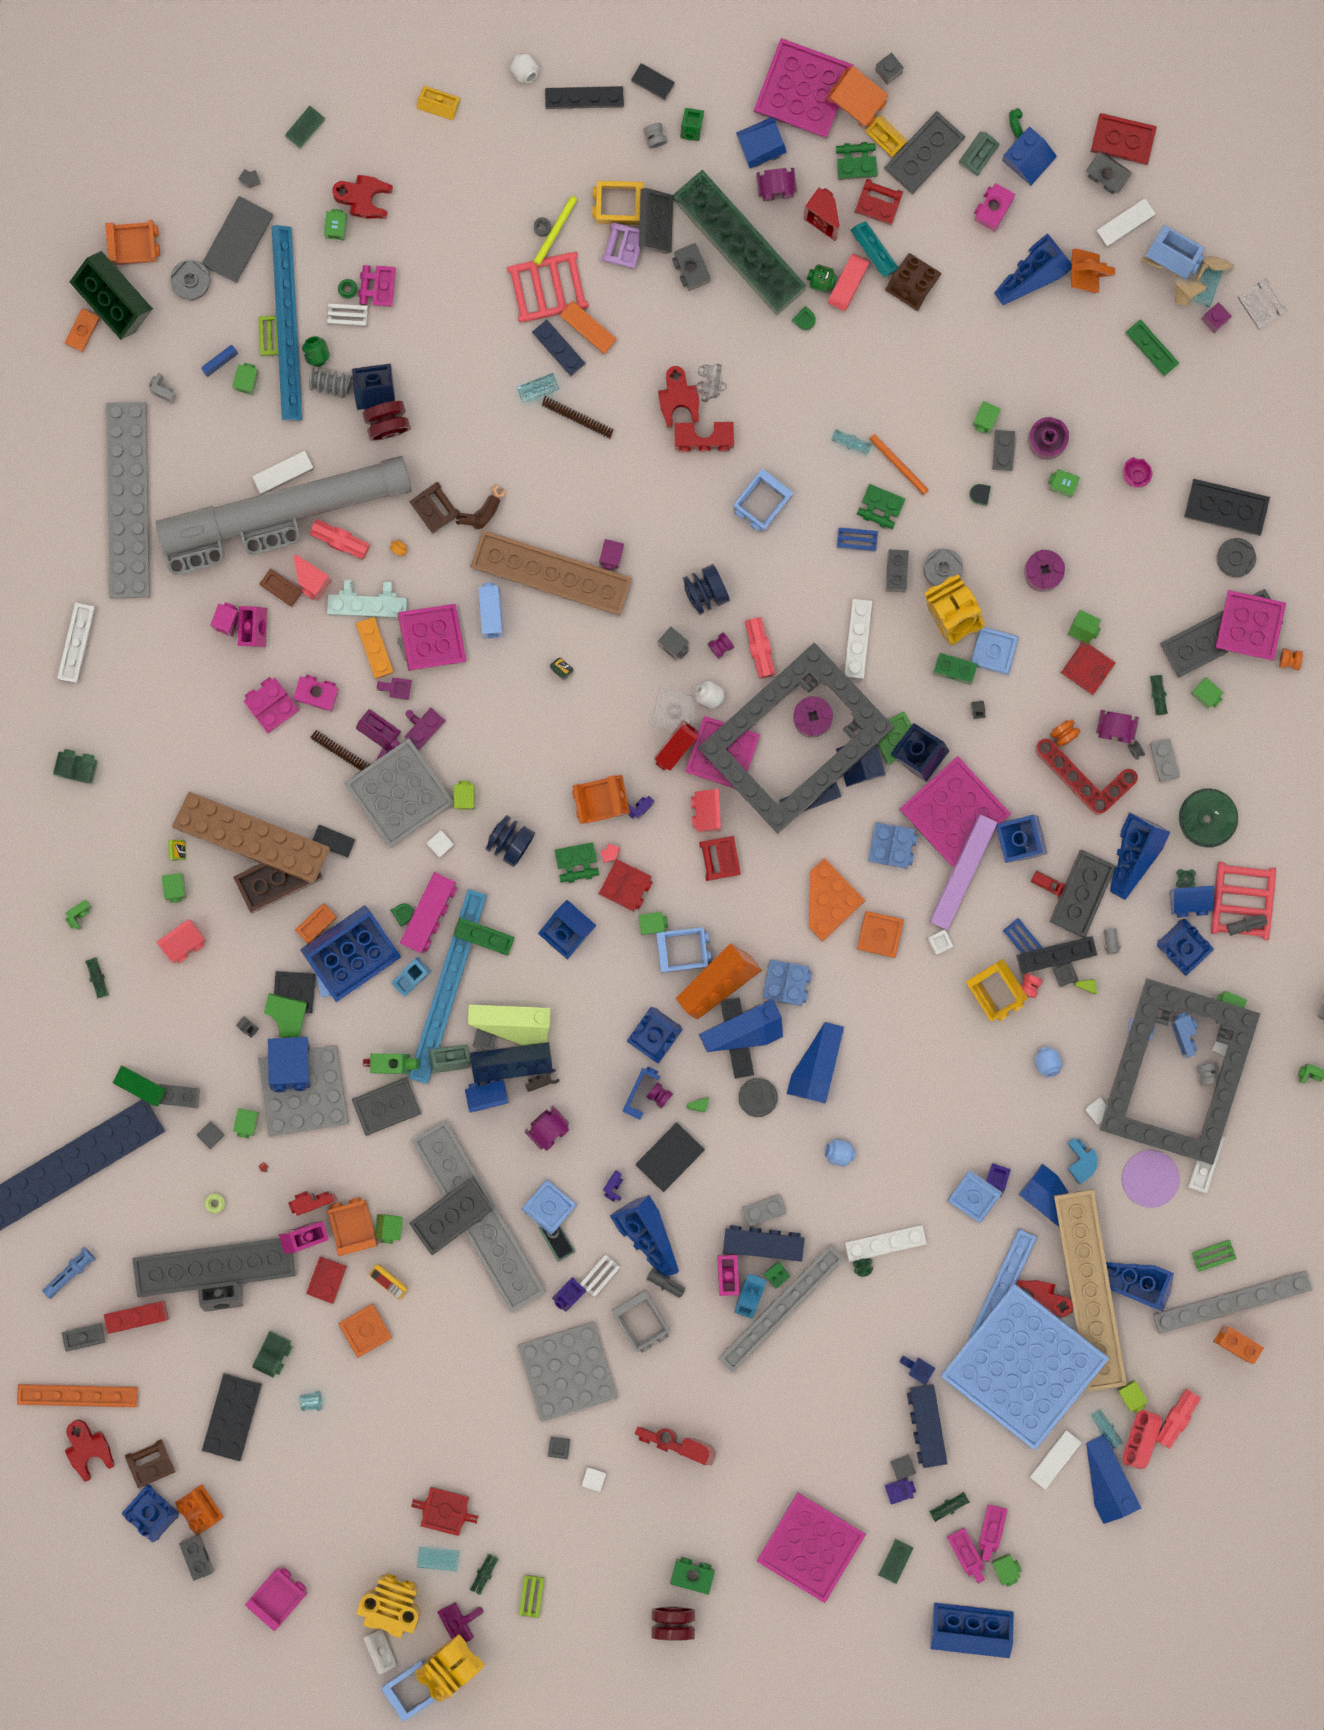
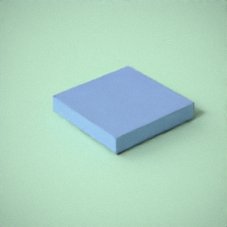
M986 627L981 629L978 633L971 662L977 663V667L1008 675L1019 636Z
M969 1170L947 1201L981 1223L1002 1192Z
M546 1180L521 1210L552 1235L577 1204L550 1181Z

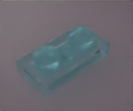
M1206 268L1199 281L1204 283L1207 288L1204 292L1192 298L1191 301L1210 307L1223 270Z
M553 373L516 387L523 403L533 401L538 397L559 390Z
M419 1547L417 1568L457 1571L459 1550Z

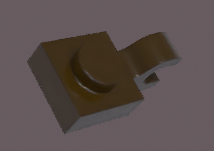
M547 1073L546 1077L542 1079L539 1076L528 1079L529 1083L525 1084L527 1091L531 1092L549 1084H556L560 1080H552L550 1078L551 1073Z

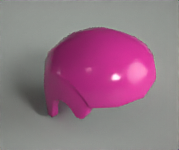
M1135 457L1126 461L1122 470L1123 479L1126 484L1135 488L1146 486L1151 481L1153 475L1152 468L1145 459H1135Z

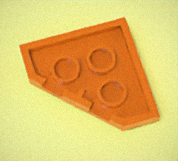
M825 858L810 871L809 928L823 942L865 902L861 895Z

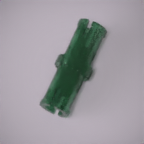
M1162 675L1150 676L1151 698L1154 701L1155 716L1168 714L1165 700L1167 694L1164 692Z
M97 957L86 960L85 963L91 977L89 980L93 983L97 999L108 996L109 993L104 982L105 976L101 973Z
M962 1492L949 1501L948 1499L944 1500L945 1503L929 1512L934 1521L937 1522V1520L950 1513L951 1515L954 1514L955 1510L970 1502L965 1493Z
M487 1554L481 1569L478 1568V1574L469 1588L471 1591L475 1592L476 1590V1593L481 1595L486 1582L492 1577L491 1573L499 1558L493 1557L492 1554Z

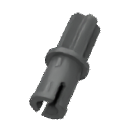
M1264 914L1248 919L1244 917L1241 921L1227 924L1228 933L1230 936L1245 931L1249 933L1252 929L1266 926L1267 919Z
M653 1268L646 1280L661 1287L662 1291L665 1289L679 1298L685 1292V1287L671 1280L670 1276L666 1277Z

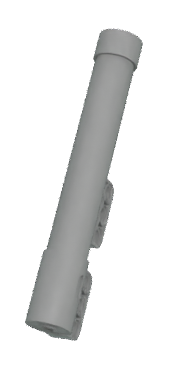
M403 456L380 461V464L218 507L210 506L157 520L155 522L168 569L172 574L180 575L217 565L223 561L225 556L222 546L223 540L241 535L246 552L251 555L293 545L300 538V529L297 522L299 519L386 496L394 497L412 492ZM294 530L297 533L296 539L289 540L286 537V532ZM275 535L278 543L270 545L267 542V537ZM256 540L259 548L251 550L248 547V542ZM213 550L219 551L221 558L213 560L210 557V552ZM194 555L200 556L202 559L201 564L194 565L191 562V557ZM175 560L182 562V569H173L172 562Z

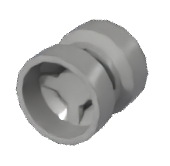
M661 123L651 124L643 129L645 136L648 137L647 143L650 149L667 143V138L662 133L663 127Z
M1216 1062L1196 1067L1197 1072L1201 1074V1086L1217 1083Z

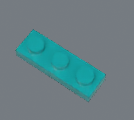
M865 221L854 226L851 232L865 250L866 255L875 264L878 272L884 278L895 273L898 269L897 264L868 223Z

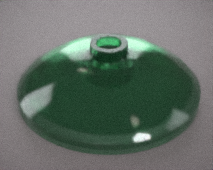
M1211 788L1197 790L1190 794L1180 807V829L1184 836L1197 846L1205 848L1220 846L1227 842L1236 831L1238 825L1237 808L1232 799L1222 791ZM1205 815L1209 816L1210 821L1208 823L1204 822L1203 817Z

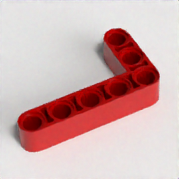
M1050 739L1040 740L1035 747V752L1042 761L1096 815L1105 813L1135 785L1138 779L1137 773L1133 769H1125L1100 792ZM1042 743L1049 745V753L1041 752L1040 745ZM1058 757L1063 760L1064 764L1061 768L1054 765V758ZM1068 772L1076 773L1077 780L1075 782H1070L1067 779ZM1125 773L1132 775V783L1124 782L1123 775ZM1082 786L1090 788L1091 793L1089 796L1082 795ZM1110 787L1118 789L1117 797L1110 796ZM1096 800L1104 803L1103 810L1099 811L1095 808Z

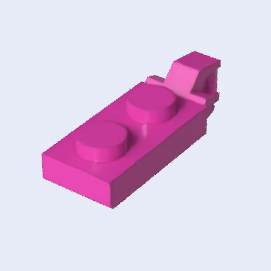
M987 1504L979 1539V1549H983L981 1559L990 1562L991 1553L997 1552V1548H999L1007 1514L1006 1508Z
M965 1528L947 1536L965 1573L968 1576L974 1575L977 1583L984 1581L985 1579L980 1571L984 1569L983 1562Z

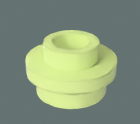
M211 1194L206 1198L205 1207L210 1213H219L224 1209L225 1200L221 1195ZM213 1200H217L219 1202V1205L217 1207L212 1206Z

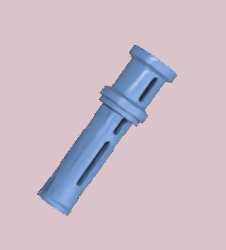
M83 1247L81 1249L82 1252L74 1259H70L69 1265L42 1289L49 1299L76 1274L83 1273V1269L91 1261L94 1262L96 1260L88 1249Z

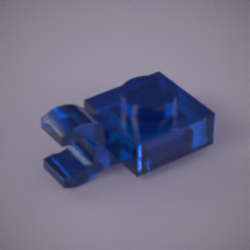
M903 1355L899 1361L911 1369L908 1375L924 1385L927 1384L936 1369L919 1357L914 1362Z

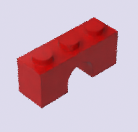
M714 422V431L707 438L699 437L695 433L694 423H675V450L679 449V452L687 453L691 452V449H699V452H710V449L727 452L730 451V448H734V422Z
M165 1300L104 1314L108 1334L169 1320Z

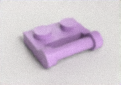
M612 222L608 244L601 261L635 269L641 249L639 247V229ZM623 232L624 235L618 257H614L612 255L618 233Z

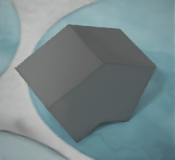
M244 169L238 178L239 182L248 188L261 184L256 170L249 172Z
M984 701L971 702L973 719L986 718Z
M245 1016L236 1025L250 1038L259 1029Z

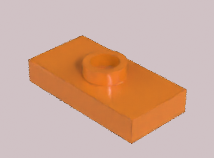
M82 308L64 343L83 352L100 317Z
M323 903L295 931L309 944L337 917Z

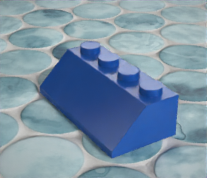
M934 1603L930 1649L1010 1658L1013 1646L1014 1612Z

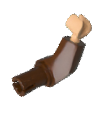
M494 485L491 489L493 495L488 496L483 506L474 514L457 513L456 520L459 521H456V524L473 526L476 530L482 529L495 515L501 502L499 497L505 494V489L502 488L500 493L497 494L498 485Z

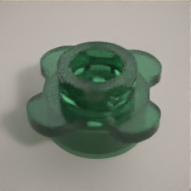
M1193 869L1189 871L1177 870L1178 881L1176 886L1178 888L1195 887L1194 876L1196 872Z
M867 1258L854 1261V1273L861 1277L870 1275L873 1271V1266H871L872 1259Z

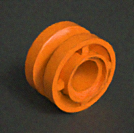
M1073 719L1064 721L1050 733L1052 738L1058 739L1056 742L1058 747L1065 746L1077 738L1081 732L1079 728L1073 727L1075 724Z

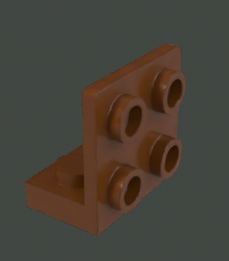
M908 253L893 274L885 291L918 311L926 296L941 276V272Z

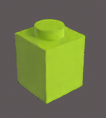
M459 781V784H454V809L475 810V785L470 784V781Z
M1135 1380L1129 1382L1127 1386L1117 1389L1130 1412L1134 1411L1137 1413L1145 1408L1144 1404L1148 1401Z

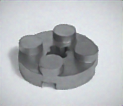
M195 260L182 261L172 270V288L181 298L193 301L202 297L209 289L211 279L208 270L202 263ZM187 276H189V277L195 276V278H194L195 283H194V284H191V283H190L189 285L186 284V283H187L186 277H187Z
M937 549L928 555L923 570L927 581L933 586H938L948 577L959 574L961 578L963 564L960 556L953 550ZM939 564H942V565L947 564V565H948V567H947V571H948V572H947V573H944V572L940 573V572L938 571V570L940 569V567H939L938 565H939Z

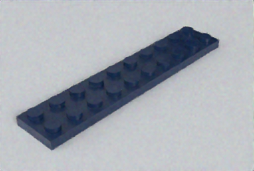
M144 1100L138 1101L1 1183L0 1231L166 1132L150 1104Z

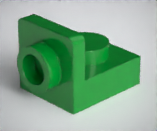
M685 108L681 125V138L695 141L700 140L704 117L703 110Z
M779 1261L763 1273L774 1288H778L790 1278V1275Z

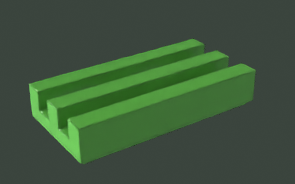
M1230 1240L1192 1252L1198 1272L1237 1259ZM1227 1245L1228 1249L1198 1259L1197 1255ZM1230 1253L1229 1257L1203 1266L1200 1265L1201 1262Z

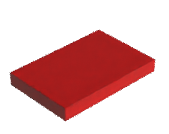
M1100 113L1090 152L1098 154L1099 151H1103L1110 157L1148 165L1157 126Z

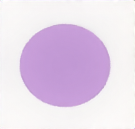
M1146 1150L1134 1155L1125 1165L1122 1175L1123 1187L1128 1197L1136 1204L1148 1208L1159 1207L1169 1202L1176 1194L1180 1181L1179 1171L1174 1161L1166 1154L1155 1150Z

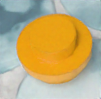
M399 539L391 541L392 545L389 548L395 554L402 557L408 553L407 545Z

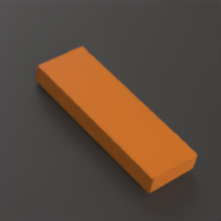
M573 301L559 315L603 354L616 341V338Z

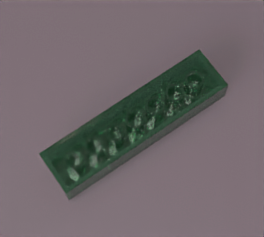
M703 169L673 194V201L776 316L806 290L807 285Z

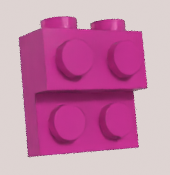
M270 677L261 683L262 687L259 690L255 691L253 689L245 695L246 699L244 700V703L268 734L300 711L277 679H271Z

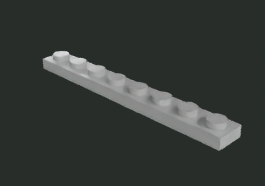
M829 1245L719 1359L734 1372L844 1258Z
M1307 1271L1156 1313L1153 1316L1158 1333L1161 1334L1312 1291Z

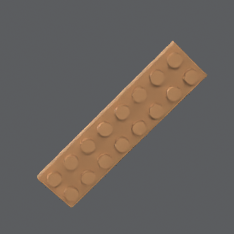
M482 530L470 566L472 569L618 616L621 615L632 581L631 577Z
M188 792L172 825L176 830L311 884H314L330 851V848L326 845L192 792Z

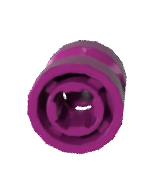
M724 632L718 635L716 640H711L707 643L718 659L723 657L726 651H731L735 648Z
M657 1082L646 1097L649 1100H654L657 1106L662 1109L673 1093L665 1090L663 1085Z

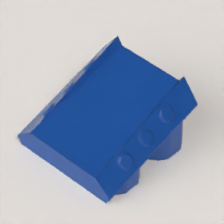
M773 116L736 132L749 168L760 166L769 160L779 159L782 154L787 153Z
M1186 919L1179 920L1157 943V947L1185 976L1214 950L1210 943L1199 934L1197 928Z
M650 1007L627 1039V1042L656 1063H660L683 1029L680 1024L674 1022L657 1008Z
M148 1484L122 1512V1515L138 1529L142 1536L147 1537L153 1543L159 1540L160 1536L175 1519H178L179 1512Z

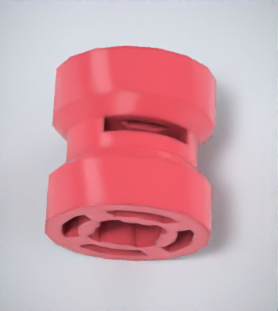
M1025 973L1022 978L1023 984L1020 986L1027 996L1036 999L1037 989L1041 986L1043 980Z

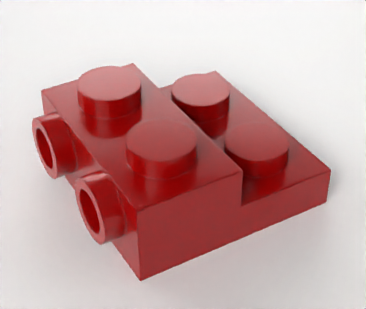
M616 859L599 895L634 912L635 908L640 909L644 901L641 898L644 891L648 892L651 888L653 881L650 879L652 876Z
M305 1191L295 1195V1200L288 1202L292 1214L296 1213L299 1216L337 1201L335 1193L329 1194V1191L316 1195V1200L313 1193L308 1194Z

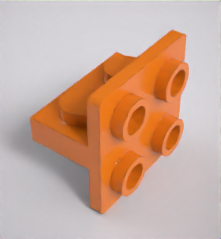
M1077 248L1072 249L1071 287L1091 293H1099V278L1114 276L1115 268L1107 266L1105 262H1100L1099 254Z
M202 1484L175 1502L179 1513L185 1517L189 1528L196 1535H199L224 1518Z

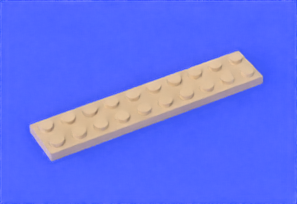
M1094 1189L1054 1195L1077 1332L1109 1357V1360L1088 1384L1087 1392L1127 1386Z

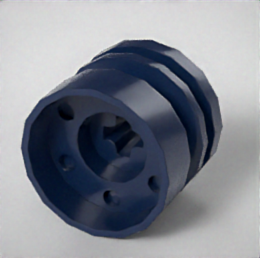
M714 564L701 569L702 579H699L695 573H692L693 583H691L688 576L683 577L686 595L692 607L697 610L699 615L704 613L702 604H705L708 611L711 610L710 600H714L718 607L730 601L724 583Z
M506 815L492 831L485 850L490 852L494 846H497L494 855L498 856L502 850L505 851L503 861L515 867L530 845L535 832L526 826L522 827L519 832L515 831L518 821L515 820L509 827L508 824L511 817Z

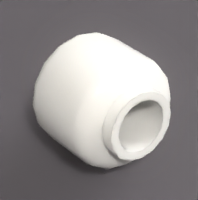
M518 54L512 59L510 71L520 83H531L538 76L539 66L529 54Z
M706 680L695 689L697 703L708 709L719 707L724 701L723 688L712 681Z

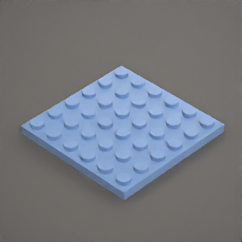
M1014 1283L944 1370L941 1377L1032 1449L1036 1450L1109 1360V1357Z

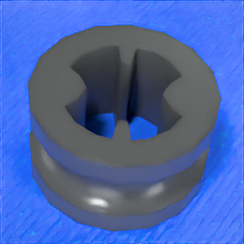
M544 217L538 218L534 222L535 233L542 237L547 236L551 231L550 221ZM541 222L543 223V225H548V227H546V231L544 232L542 229H537V227H539V223Z
M1137 740L1134 741L1133 745H1128L1129 751L1135 760H1138L1139 756H1145V752Z

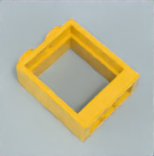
M597 181V187H593V198H597L596 206H592V218H596V224H611L613 222L624 225H640V192L644 188V182ZM602 188L636 189L635 216L601 215Z
M1004 959L999 960L966 981L991 1022L995 1019L1003 1020L1009 1016L1008 1011L1013 1009L1016 1012L1024 1007L1023 1002L1029 999ZM997 971L1016 999V1001L1000 1011L981 983V981Z

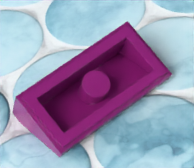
M370 709L363 715L356 726L359 732L385 750L389 749L393 740H396L401 733L399 729Z

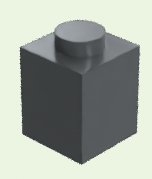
M891 52L876 64L875 70L886 85H888L903 73L904 67Z

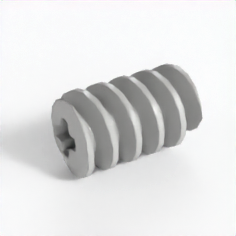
M313 366L309 380V389L313 391L317 386V392L319 393L324 389L325 394L328 395L332 390L333 396H337L340 393V398H344L349 393L352 375L345 379V373H342L339 378L337 371L331 376L329 369H327L325 374H322V367L315 372Z

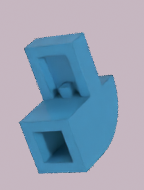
M416 957L391 983L406 997L432 971L419 957Z
M1072 1138L1067 1144L1079 1159L1071 1164L1067 1170L1079 1184H1082L1095 1172L1098 1159L1094 1149L1085 1152L1087 1147L1080 1139Z
M748 1274L734 1313L753 1319L767 1280L757 1275Z

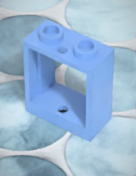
M1164 225L1146 257L1187 279L1189 274L1194 275L1204 258L1201 254L1205 248Z
M761 469L733 505L734 513L741 519L746 518L751 522L749 525L756 531L762 530L764 532L793 496V492L764 469ZM760 481L783 497L764 523L741 507Z
M483 583V587H478L483 638L503 637L498 585L495 586L494 583Z
M704 927L656 933L661 973L706 968L708 963L712 962L711 952L706 951L709 935L708 931H704ZM699 934L702 963L668 967L665 938Z
M423 1659L381 1687L403 1722L435 1701L430 1696L408 1711L393 1688L394 1685L420 1668L425 1663Z

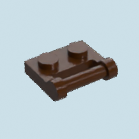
M439 482L434 483L409 501L432 534L454 520L457 513L460 512L454 508L443 493ZM435 493L449 514L444 517L430 498L431 494Z
M162 1439L156 1441V1444L136 1453L125 1455L138 1488L176 1472ZM155 1452H160L161 1457L141 1466H136L135 1461Z

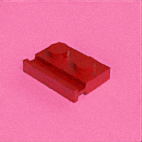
M320 1256L306 1294L334 1304L347 1266Z

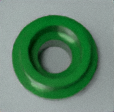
M344 279L339 283L338 292L341 297L350 299L357 294L358 288L353 280ZM350 286L352 289L350 292H345V287Z

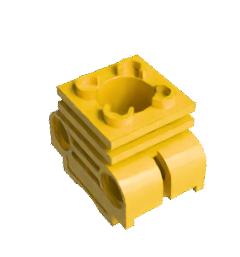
M959 574L948 577L943 583L930 587L924 593L929 612L932 613L939 630L951 646L960 642L966 635L985 628L982 610L978 606L977 600L969 587L964 584L963 580L961 581Z
M386 1573L385 1576H380L375 1590H369L364 1594L356 1614L365 1617L364 1626L372 1629H383L390 1635L401 1638L404 1631L413 1634L420 1617V1608L413 1602L419 1588L415 1587L416 1583L408 1580L401 1582L396 1580V1576ZM367 1598H373L376 1601V1605H369ZM410 1611L414 1614V1618L408 1619L404 1613Z
M457 1635L435 1651L414 1672L419 1683L425 1684L430 1690V1696L434 1700L442 1702L482 1670L485 1664L479 1657L472 1654L464 1639Z

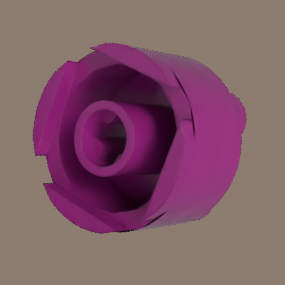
M786 168L766 170L764 175L761 176L760 172L756 173L758 195L763 198V201L775 200V196H782V199L793 198L794 193H797L795 168H791V172H787Z
M1044 417L1038 420L1028 435V445L1031 452L1042 460H1050L1060 456L1069 441L1067 426L1061 420L1052 417ZM1046 435H1047L1048 437H1050V436L1053 437L1052 440H1051V442H1049L1048 440L1046 441V440L1044 439V438L1046 437Z
M1050 550L1035 552L1030 556L1024 567V576L1027 584L1039 592L1055 589L1065 574V564L1062 558ZM1046 567L1048 573L1041 574L1042 569Z
M815 696L802 699L796 705L793 713V723L796 730L808 738L819 737L825 734L833 720V711L828 702ZM813 713H816V718L818 720H813L811 722L809 720L810 716L808 714L812 715Z
M1100 710L1096 733H1099L1098 738L1112 740V736L1118 737L1119 742L1131 744V740H1135L1139 717L1134 716V720H1132L1131 715L1107 711V715H1105V710Z
M554 1105L550 1106V1112L546 1109L530 1124L532 1126L530 1131L527 1128L524 1131L540 1150L543 1148L546 1151L555 1144L554 1140L558 1136L563 1137L569 1131V1122Z

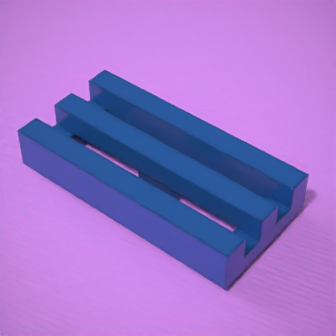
M230 345L202 366L201 369L209 377L238 355V352L233 345Z
M838 528L837 548L876 551L878 531ZM842 533L872 535L873 538L842 536ZM841 540L869 542L873 544L872 546L843 544L841 543Z
M1019 918L1003 930L1020 953H1025L1026 951L1009 932L1010 929H1012L1029 951H1034V949L1016 929V924L1019 925L1037 947L1036 950L1043 948Z

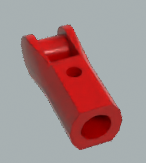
M1037 870L1030 881L1059 897L1065 884ZM1052 883L1057 884L1055 891L1050 889Z

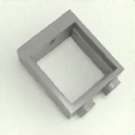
M646 1290L611 1311L636 1352L640 1350L643 1353L652 1347V1342L656 1340L661 1342L669 1337L667 1333L670 1332V1329ZM646 1300L663 1329L637 1344L620 1315Z

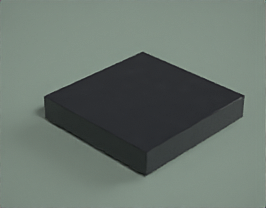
M276 971L274 994L306 1001L305 1013L313 1014L316 974Z

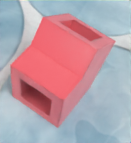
M608 843L607 849L601 851L604 863L616 860L620 847Z

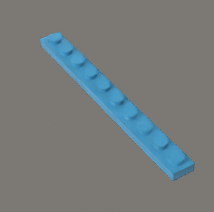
M274 225L271 226L282 420L301 421L302 408L292 229L288 226Z
M468 889L459 917L478 924L487 895ZM454 936L452 938L415 1058H419V1069L411 1070L410 1079L426 1084L429 1082L431 1076L429 1050L440 1047L472 945L468 941Z

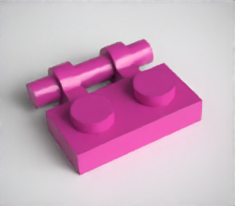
M363 265L362 272L360 273L361 290L358 291V297H360L359 304L367 305L368 298H373V306L393 307L396 267L376 266L375 273H370L371 266ZM370 280L375 281L374 291L368 290Z

